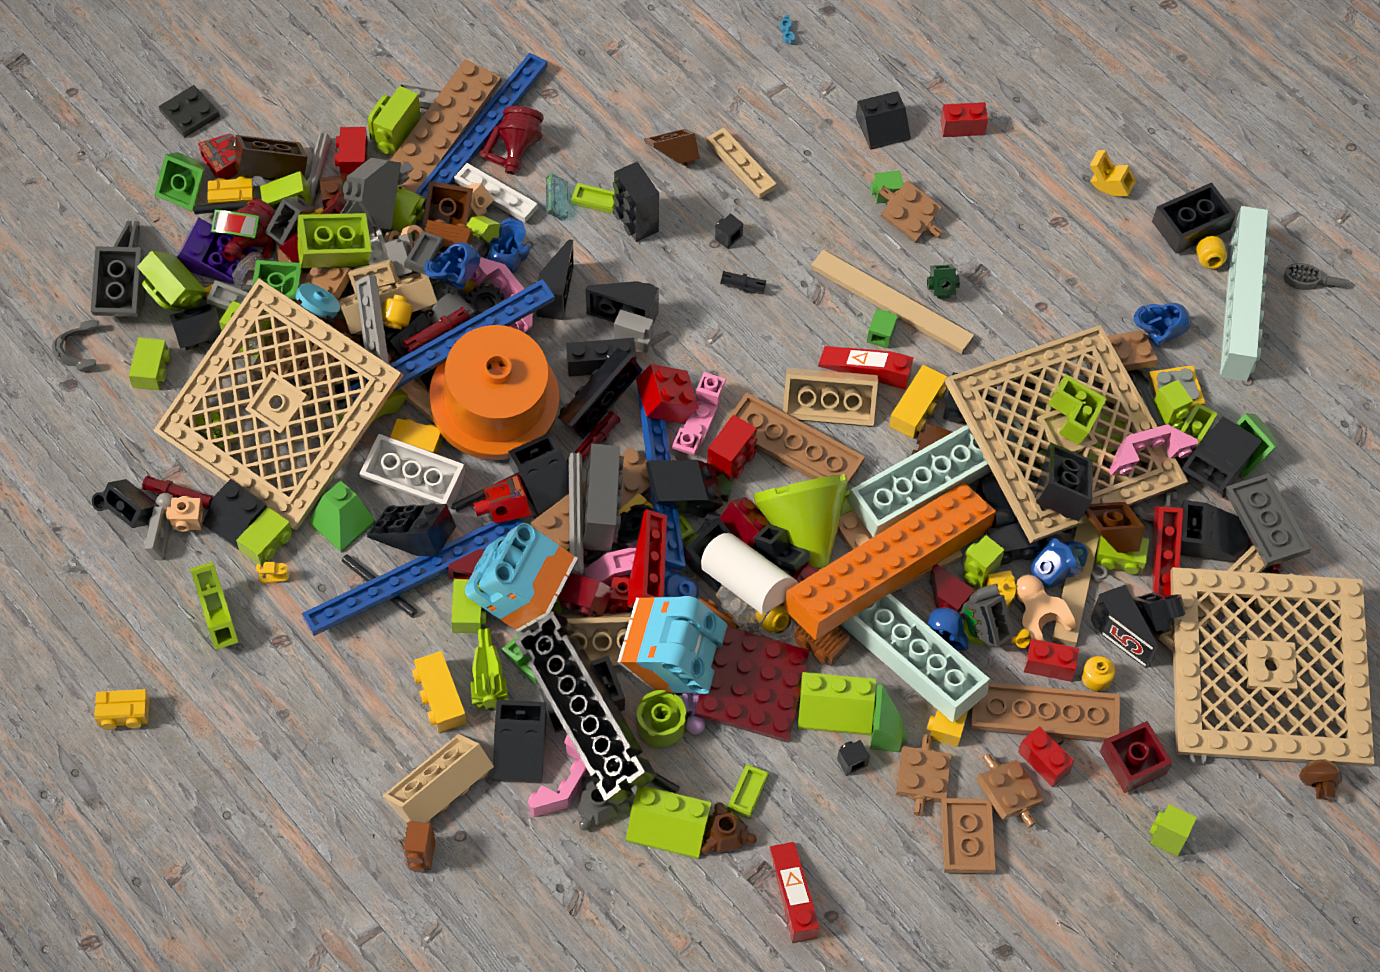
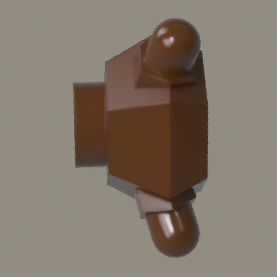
M718 802L715 804V812H713V815H710L704 834L705 843L701 846V852L708 855L713 850L724 852L742 848L745 843L754 845L757 838L754 834L749 833L748 826L733 811L726 809L723 803Z

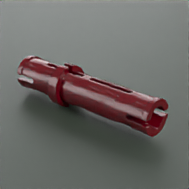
M462 306L448 316L443 315L438 322L404 340L405 347H409V353L449 332L463 322L470 320L468 312H464L466 309Z
M609 411L607 416L599 425L596 424L592 428L591 434L576 449L574 453L582 455V463L590 455L591 444H600L603 440H607L611 430L620 422L621 419L616 413Z
M148 475L142 483L143 490L157 494L169 493L174 498L182 496L200 498L203 508L207 510L214 498L213 495L173 484V481H163Z

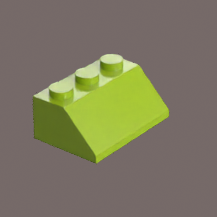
M366 213L298 215L300 268L368 266L372 250Z
M803 672L798 729L871 735L876 679Z
M637 787L631 809L626 842L699 859L704 834L711 815L712 802L651 787Z

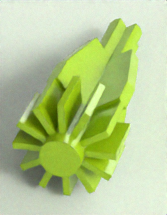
M479 629V646L475 648L472 667L474 682L470 683L472 704H477V708L484 705L485 710L492 707L496 709L497 700H508L507 679H503L502 664L496 646L492 645L491 629Z

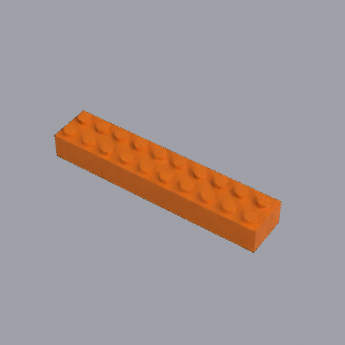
M962 482L788 589L783 609L814 640H817L988 532V529L992 528L996 510L966 483Z

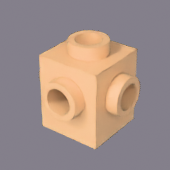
M482 183L469 184L466 187L473 188L469 218L483 216L487 212L486 208L494 199Z
M188 496L172 498L171 507H167L166 518L167 521L171 522L173 530L180 532L202 530L204 508L201 499Z

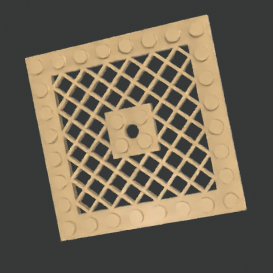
M258 278L153 431L224 481L228 482L230 479L235 481L265 502L267 507L288 520L291 528L297 531L404 375ZM277 319L287 326L278 327ZM271 320L272 329L263 331L262 322ZM256 327L257 333L251 334ZM295 331L304 336V338L296 339ZM288 332L290 341L280 343L279 334ZM273 335L274 345L265 347L264 337ZM258 339L259 348L250 350L248 341ZM312 342L322 349L313 351ZM306 343L307 353L298 355L297 345ZM243 346V352L238 353L241 347ZM291 347L292 356L282 359L281 349ZM275 351L276 360L267 362L266 353ZM260 354L261 364L252 366L250 356ZM330 354L340 361L331 363ZM324 355L325 365L315 367L314 357ZM244 358L246 367L236 369L235 360ZM308 359L309 369L300 370L299 361ZM293 363L294 372L285 374L283 365ZM230 365V371L225 372V370ZM277 366L278 375L273 371L269 374L268 368ZM348 366L358 373L349 375ZM342 367L343 377L333 379L332 369ZM262 370L263 379L254 381L253 372ZM326 371L327 380L318 382L316 373ZM247 374L248 383L239 385L237 376ZM311 375L312 384L302 386L301 376ZM231 377L232 387L223 389L222 379ZM295 378L296 387L286 380ZM360 379L361 389L351 391L350 381ZM344 383L345 393L335 394L334 385ZM216 385V386H217V390L212 391V389H213L214 386ZM261 386L257 393H255V387ZM328 387L330 396L320 398L319 388ZM249 389L250 399L241 400L239 391ZM313 390L314 400L308 401L310 397L304 392ZM233 393L234 402L225 404L224 395ZM218 396L219 406L210 408L209 398ZM358 396V398L353 403L352 397ZM281 397L283 401L281 407L274 409V400ZM346 399L347 408L338 410L337 400ZM331 402L332 412L322 414L321 404ZM203 404L204 409L199 410V408ZM248 405L245 410L251 414L243 416L242 406ZM315 406L316 416L307 417L305 408ZM235 408L237 418L227 420L226 410ZM220 412L221 421L212 423L211 414ZM300 413L301 419L295 420V418ZM205 415L206 425L197 427L196 417ZM345 415L342 421L339 422V416ZM333 418L334 428L325 430L323 420ZM259 419L269 426L260 428ZM253 420L254 430L245 432L244 422ZM317 421L318 431L309 433L308 423ZM238 424L239 433L229 435L228 426ZM302 425L303 435L293 437L292 427ZM222 427L223 437L214 439L213 429ZM207 431L208 440L199 433ZM271 432L272 442L262 444L261 434ZM277 432L282 435L287 432V439L278 440ZM326 435H331L326 443ZM255 436L256 446L247 448L246 438ZM319 437L321 447L311 449L310 439ZM240 439L241 449L232 451L230 441ZM304 441L305 451L296 453L294 443ZM224 443L225 452L216 445ZM288 444L290 454L280 456L279 446ZM273 448L274 458L265 460L263 450ZM257 452L258 462L249 463L248 453ZM318 454L313 462L312 455ZM242 455L243 464L233 457ZM306 457L307 467L298 469L297 458ZM290 460L292 470L282 472L281 462ZM275 464L276 474L267 476L266 466ZM259 467L260 476L250 469ZM305 473L303 478L299 480V474ZM293 476L294 486L285 488L283 478ZM277 480L278 488L268 481Z
M1101 325L949 376L944 381L1030 543L1090 521L1085 513L1078 522L1071 518H1065L1060 513L1051 509H1045L1036 503V494L1034 497L1032 491L1036 492L1038 484L1028 479L1030 474L1040 478L1041 470L1033 467L1034 460L1042 464L1044 463L1045 456L1038 454L1037 450L1038 447L1047 450L1050 442L1075 453L1083 451L1082 456L1086 458L1088 453L1098 457L1097 463L1093 462L1094 473L1091 504L1126 502L1128 506L1184 486L1188 482L1175 457L1169 458L1163 444L1155 448L1152 445L1147 446L1142 450L1143 453L1138 452L1139 459L1147 463L1146 469L1135 465L1133 467L1134 470L1128 473L1127 476L1120 473L1110 475V469L1102 466L1103 459L1112 463L1115 457L1106 452L1107 446L1117 450L1128 435L1156 428L1157 425ZM1078 359L1076 364L1071 361ZM1085 361L1092 364V369L1089 370L1082 367V362ZM1059 365L1058 370L1052 368ZM1064 367L1074 371L1073 379L1107 398L1106 401L1114 404L1113 409L1103 406L1100 413L1110 417L1109 423L1099 419V413L1089 434L1079 445L1058 434L1067 416L1058 410L1050 412L1051 406L1047 404L1059 381L1066 375L1062 373ZM1040 372L1039 377L1032 375ZM1047 374L1054 377V383L1044 380V375ZM1078 374L1088 377V382L1085 383L1078 380ZM1021 379L1019 384L1013 382L1015 380ZM1093 380L1103 384L1102 390L1092 386ZM1025 381L1035 384V389L1032 390L1025 387ZM1002 385L1000 391L995 389V387ZM1006 387L1017 391L1015 397L1005 393ZM1040 387L1051 391L1049 397L1039 393ZM989 394L996 397V404L985 400L986 395ZM1021 394L1032 398L1030 404L1020 400ZM1002 400L1012 404L1011 411L1000 406ZM1036 400L1047 404L1045 410L1035 406ZM1017 407L1027 411L1026 417L1015 413ZM1032 413L1038 416L1035 421L1030 419ZM997 414L1007 417V423L996 420ZM1115 419L1125 423L1124 429L1114 425ZM1012 421L1023 424L1022 430L1012 427ZM1096 426L1106 430L1105 436L1095 432ZM1028 427L1038 431L1036 437L1026 433ZM1111 433L1121 437L1120 443L1110 439ZM1008 434L1019 438L1017 444L1006 440ZM1023 440L1034 444L1033 449L1029 450L1022 447ZM1098 442L1102 443L1101 450L1095 447ZM1019 454L1029 458L1028 464L1017 460ZM1133 472L1139 475L1132 478ZM1099 473L1109 477L1108 483L1098 479ZM1114 479L1121 482L1113 485ZM1095 487L1102 489L1094 492Z
M1175 567L1171 569V595H1182L1186 611L1184 616L1174 618L1175 624H1173L1172 630L1174 641L1173 670L1176 755H1206L1208 757L1310 763L1313 760L1326 759L1333 764L1372 766L1374 764L1363 579ZM1197 595H1203L1200 599H1197ZM1216 596H1225L1226 598L1221 602ZM1206 598L1216 606L1211 612L1201 604ZM1240 598H1251V599H1249V600L1245 603V602H1243ZM1263 598L1274 601L1269 605ZM1230 599L1240 608L1234 614L1225 606ZM1254 601L1264 609L1259 615L1249 607ZM1288 601L1298 602L1294 606H1292ZM1278 602L1287 610L1282 617L1272 608ZM1311 602H1320L1322 604L1316 607ZM1301 604L1311 612L1307 618L1296 610ZM1325 605L1335 614L1330 620L1320 611ZM1219 609L1228 618L1223 624L1213 616ZM1198 610L1204 615V618L1199 623ZM1242 612L1252 619L1247 626L1237 617ZM1266 613L1276 621L1271 627L1261 619ZM1290 614L1300 623L1295 629L1285 621ZM1313 616L1324 624L1319 630L1309 622ZM1337 618H1338V621H1339V628H1337V627L1332 623V622H1334ZM1207 620L1217 629L1211 635L1202 627ZM1231 622L1241 630L1236 636L1225 628ZM1255 623L1265 632L1259 638L1250 630ZM1278 625L1288 633L1284 639L1273 631ZM1303 626L1313 635L1307 641L1297 632ZM1326 628L1336 636L1332 642L1321 634ZM1219 633L1230 641L1224 647L1214 639ZM1199 634L1205 639L1201 645H1199ZM1243 634L1250 639L1246 640L1244 645L1238 640ZM1267 636H1269L1273 641H1262V640H1263L1264 638H1266ZM1291 637L1301 645L1296 652L1295 643L1287 642ZM1315 638L1325 647L1320 653L1310 645ZM1339 640L1340 651L1334 646ZM1208 643L1218 652L1212 658L1202 649ZM1232 644L1242 653L1237 659L1227 651ZM1304 649L1314 658L1309 664L1298 655ZM1327 651L1331 652L1338 659L1333 665L1323 657ZM1219 656H1222L1230 663L1225 670L1215 662ZM1200 657L1206 662V664L1201 668ZM1244 657L1245 668L1239 663ZM1265 661H1273L1277 669L1275 671L1268 670L1265 666ZM1316 661L1327 670L1322 676L1311 667ZM1296 663L1302 668L1298 674L1296 673ZM1340 663L1342 675L1335 669ZM1209 666L1219 675L1213 681L1203 672ZM1233 667L1243 676L1238 682L1227 674ZM1305 672L1315 680L1310 687L1299 678ZM1329 673L1339 682L1334 689L1324 680ZM1221 678L1231 686L1226 693L1216 685ZM1200 679L1207 685L1202 691ZM1245 680L1246 689H1255L1250 695L1240 686ZM1318 684L1328 693L1323 699L1312 690ZM1297 686L1304 692L1298 698L1292 693L1297 690ZM1341 686L1343 689V697L1336 692ZM1210 689L1220 698L1214 704L1204 696ZM1234 690L1244 699L1238 706L1228 697ZM1267 690H1274L1279 692L1275 696H1273ZM1258 692L1268 701L1263 707L1253 699ZM1281 694H1284L1292 702L1287 709L1277 700ZM1306 695L1317 704L1312 710L1301 702ZM1330 697L1340 705L1335 712L1325 703ZM1222 701L1232 710L1227 716L1216 708ZM1201 703L1208 709L1203 715L1201 713ZM1246 703L1257 712L1251 718L1241 710ZM1270 705H1273L1281 713L1275 720L1265 711ZM1294 706L1305 715L1300 721L1289 712ZM1319 707L1329 716L1324 723L1314 714ZM1343 709H1344V720H1343L1340 716H1338V714H1339ZM1211 712L1221 721L1215 728L1205 719ZM1234 714L1245 723L1240 729L1229 720ZM1259 715L1269 724L1265 730H1262L1253 722ZM1283 717L1294 726L1288 732L1278 724ZM1307 719H1310L1318 727L1312 734L1302 725ZM1331 720L1342 729L1337 735L1326 726ZM1225 725L1230 731H1218V729ZM1246 727H1249V728H1250L1251 730H1253L1255 733L1242 732V731H1243ZM1273 728L1278 734H1267V732ZM1297 729L1303 736L1291 734ZM1322 731L1327 737H1316V735ZM1343 733H1345V738H1339Z

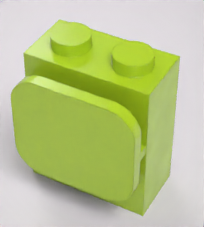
M399 86L392 97L384 94L371 110L368 117L370 139L376 142V147L380 152L394 156L421 119L418 93Z
M151 250L137 266L147 278L142 282L143 287L166 310L182 312L185 307L194 308L201 304L203 297L207 293L205 288L174 254Z

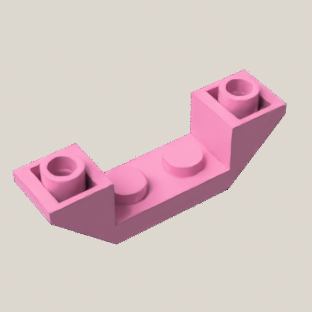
M481 257L478 268L470 278L478 286L490 279L494 286L500 289V293L503 292L505 299L524 290V287L505 264ZM533 313L510 325V327L526 333L532 327Z
M706 372L703 373L696 390V401L699 408L687 419L684 428L680 427L672 449L695 455L702 448L717 413L726 379Z
M1168 424L1128 435L1119 445L1109 473L1110 475L1118 473L1126 475L1134 470L1133 467L1140 461L1137 453L1144 450L1147 446L1152 445L1155 448L1163 444L1169 458L1177 456L1185 458L1193 453L1192 450L1196 447L1198 441L1196 438Z
M636 548L606 553L584 569L585 576L599 580L606 585H611L613 577L631 574Z
M568 734L564 742L566 744V752L568 755L576 758L570 768L571 774L567 781L563 780L557 793L541 785L538 792L534 791L531 794L528 805L530 815L533 817L569 808L582 786V779L589 774Z

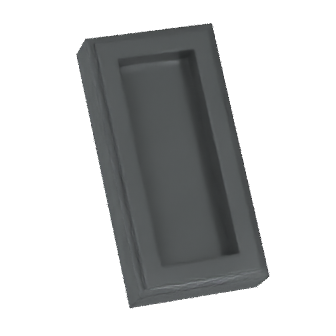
M422 231L404 262V268L425 274L424 266L426 261H434L444 243V238Z

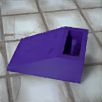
M198 217L189 230L176 257L194 274L229 284H242L249 267L238 259L229 261L223 256L225 246L234 237L211 232L212 224ZM250 247L243 250V253L254 259L258 250Z

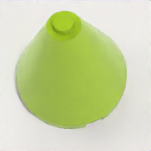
M846 474L797 482L753 494L756 506L769 523L786 529L790 544L809 550L811 558L807 563L818 570L830 564L848 485Z

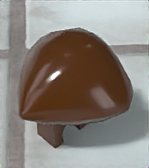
M1326 759L1311 761L1299 774L1301 781L1306 786L1316 787V799L1325 801L1327 798H1335V787L1342 783L1340 770L1335 764Z

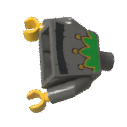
M1014 576L1007 577L1001 585L995 583L978 589L960 609V615L963 619H966L970 634L983 640L990 647L1012 646L1013 643H1016L1018 647L1026 648L1030 643L1031 639H1024L1030 634L1028 629H1021L1017 636L1014 635L1005 597L1000 594V592L1012 594L1018 586L1010 587L1007 584L1015 579Z

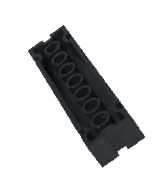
M552 611L537 622L540 627L536 631L528 629L516 638L515 642L523 656L532 659L528 665L592 777L600 779L596 786L604 800L619 805L634 794L631 788L634 786L642 788L655 779L657 775L649 761L639 757L643 750L580 641L570 637L574 634V631L566 617Z

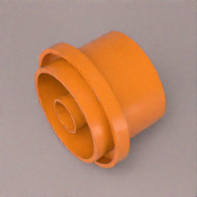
M502 325L479 327L463 335L451 348L446 362L437 366L431 380L429 394L431 415L441 435L452 446L465 454L487 460L509 459V450L550 433L557 418L560 399L556 376L546 361L539 345L524 332Z

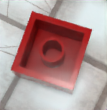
M650 364L636 378L646 417L684 423L699 408L687 370Z
M732 415L710 444L707 453V463L713 465L716 477L723 473L731 483L735 478L738 479L741 476L747 461L751 462L757 452L755 445L758 441V438H756L757 428L735 415Z

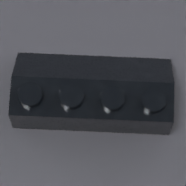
M617 348L615 351L610 352L605 359V363L599 369L593 371L586 385L581 386L576 391L572 401L561 408L558 418L581 439H584L643 371L633 356L624 350Z

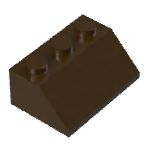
M236 135L235 167L238 174H241L242 177L253 178L254 176H260L263 179L273 181L276 178L280 179L299 171L305 177L308 156L300 142Z

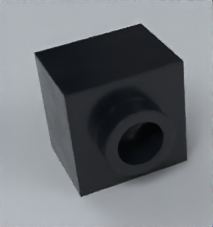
M731 213L725 219H720L715 226V240L727 249L743 236V223Z
M861 740L854 743L849 741L843 744L837 756V761L846 776L868 766L870 755Z

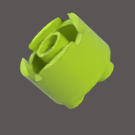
M399 186L396 193L392 225L389 230H397L402 233L405 227L415 225L417 221L421 222L424 218L425 209L423 208L426 204V198Z
M655 690L646 694L642 698L636 712L638 734L652 748L671 746L679 741L684 735L686 726V708L681 698L675 694L667 693L665 690Z

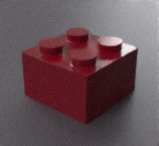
M1148 721L1105 739L1100 749L1102 757L1124 793L1166 775L1173 763Z

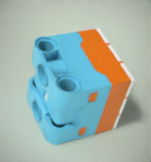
M522 523L510 530L506 537H500L486 547L466 584L465 594L471 601L519 632L550 613L578 558L531 525ZM477 584L479 585V587H480V589L482 590V592H480V591L478 590Z
M691 596L636 598L618 663L653 691L665 690L667 693L708 694L715 673L711 668L716 648L721 647L723 644L727 623L699 599Z

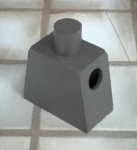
M298 196L283 198L265 233L282 245L293 233L298 232V215H310L314 212V208Z

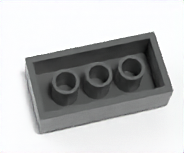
M591 444L586 476L583 549L611 552L612 543H617L618 529H620L621 515H619L622 502L620 490L622 489L623 482L621 470H623L624 456H620V446Z

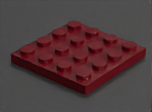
M727 626L723 644L721 647L716 648L711 668L715 673L708 694H698L693 716L788 742L800 696L802 673L805 672L810 650Z

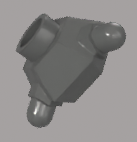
M590 777L582 779L581 784L583 788L579 792L578 814L582 818L579 822L581 830H588L591 824L599 825L617 816L621 810H628L631 807V803L627 799L619 805L605 801L595 781H592Z

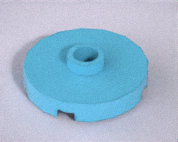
M305 283L300 285L296 291V299L302 301L301 305L303 308L318 317L326 318L328 315L330 318H334L340 310L338 300L324 288Z

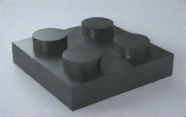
M192 85L159 106L160 112L184 138L220 116L219 111L195 85Z

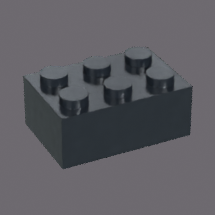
M638 161L615 171L614 182L612 183L614 188L613 200L615 203L613 213L617 220L623 222L627 235H631L635 242H638L659 232V191Z
M1211 182L1157 206L1152 223L1175 254L1197 245L1206 237L1217 236L1231 230L1236 213Z

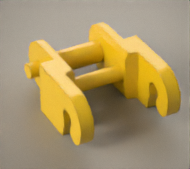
M264 562L263 569H261L260 564L256 565V571L259 573V581L261 583H277L289 579L288 568L284 563Z

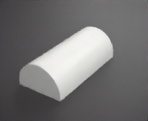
M378 434L359 474L364 479L431 503L447 504L448 508H450L460 492L465 474V466L454 460Z
M724 533L714 538L702 555V570L762 615L783 603L786 591L798 584L797 580L731 533Z

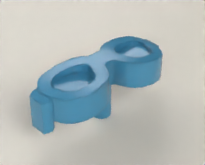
M785 15L784 19L780 22V30L784 32L782 39L785 43L794 44L795 35L791 31V19L789 15Z

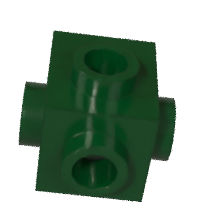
M952 264L930 266V277H927V289L934 296H937L938 299H948L950 295H956V288L960 287L959 275H956V268Z

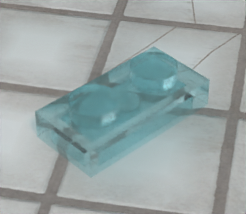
M551 173L546 177V213L564 221L568 218V182Z

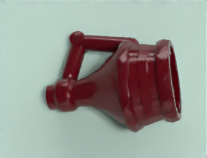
M508 106L503 111L504 117L501 124L494 127L484 149L480 151V156L485 161L504 166L505 173L517 175L521 169L523 154L543 137L541 123L544 120V115L532 108ZM500 136L507 148L506 159L491 153Z
M253 198L247 202L246 207L235 212L259 216L256 239L234 235L233 240L225 246L223 256L229 261L238 259L255 272L256 261L245 255L243 250L250 247H264L259 260L268 261L275 245L273 238L266 234L265 231L276 211L266 202Z

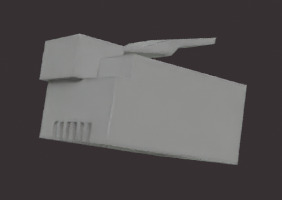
M411 233L400 235L398 239L384 243L389 260L392 259L397 276L413 272V270L404 268V262L414 247Z
M620 310L614 323V339L634 338L635 349L648 353L653 337V320Z

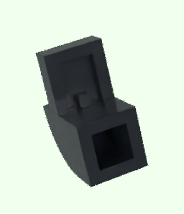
M767 524L754 537L758 553L779 568H786L797 572L811 558L809 550L790 544L786 529Z

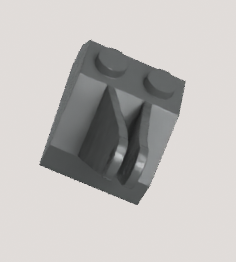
M370 158L348 175L343 185L346 204L340 214L366 213L368 230L373 227L391 229L401 163Z
M127 221L113 247L95 246L90 311L93 316L139 317L146 296V289L143 287L142 282L147 278L137 267L144 259V251L137 247L140 235L139 221H134L133 227L132 222Z

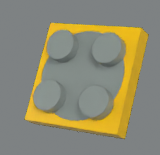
M1193 365L1149 372L1148 376L1154 397L1160 387L1179 380L1193 400L1190 410L1197 403L1205 406Z

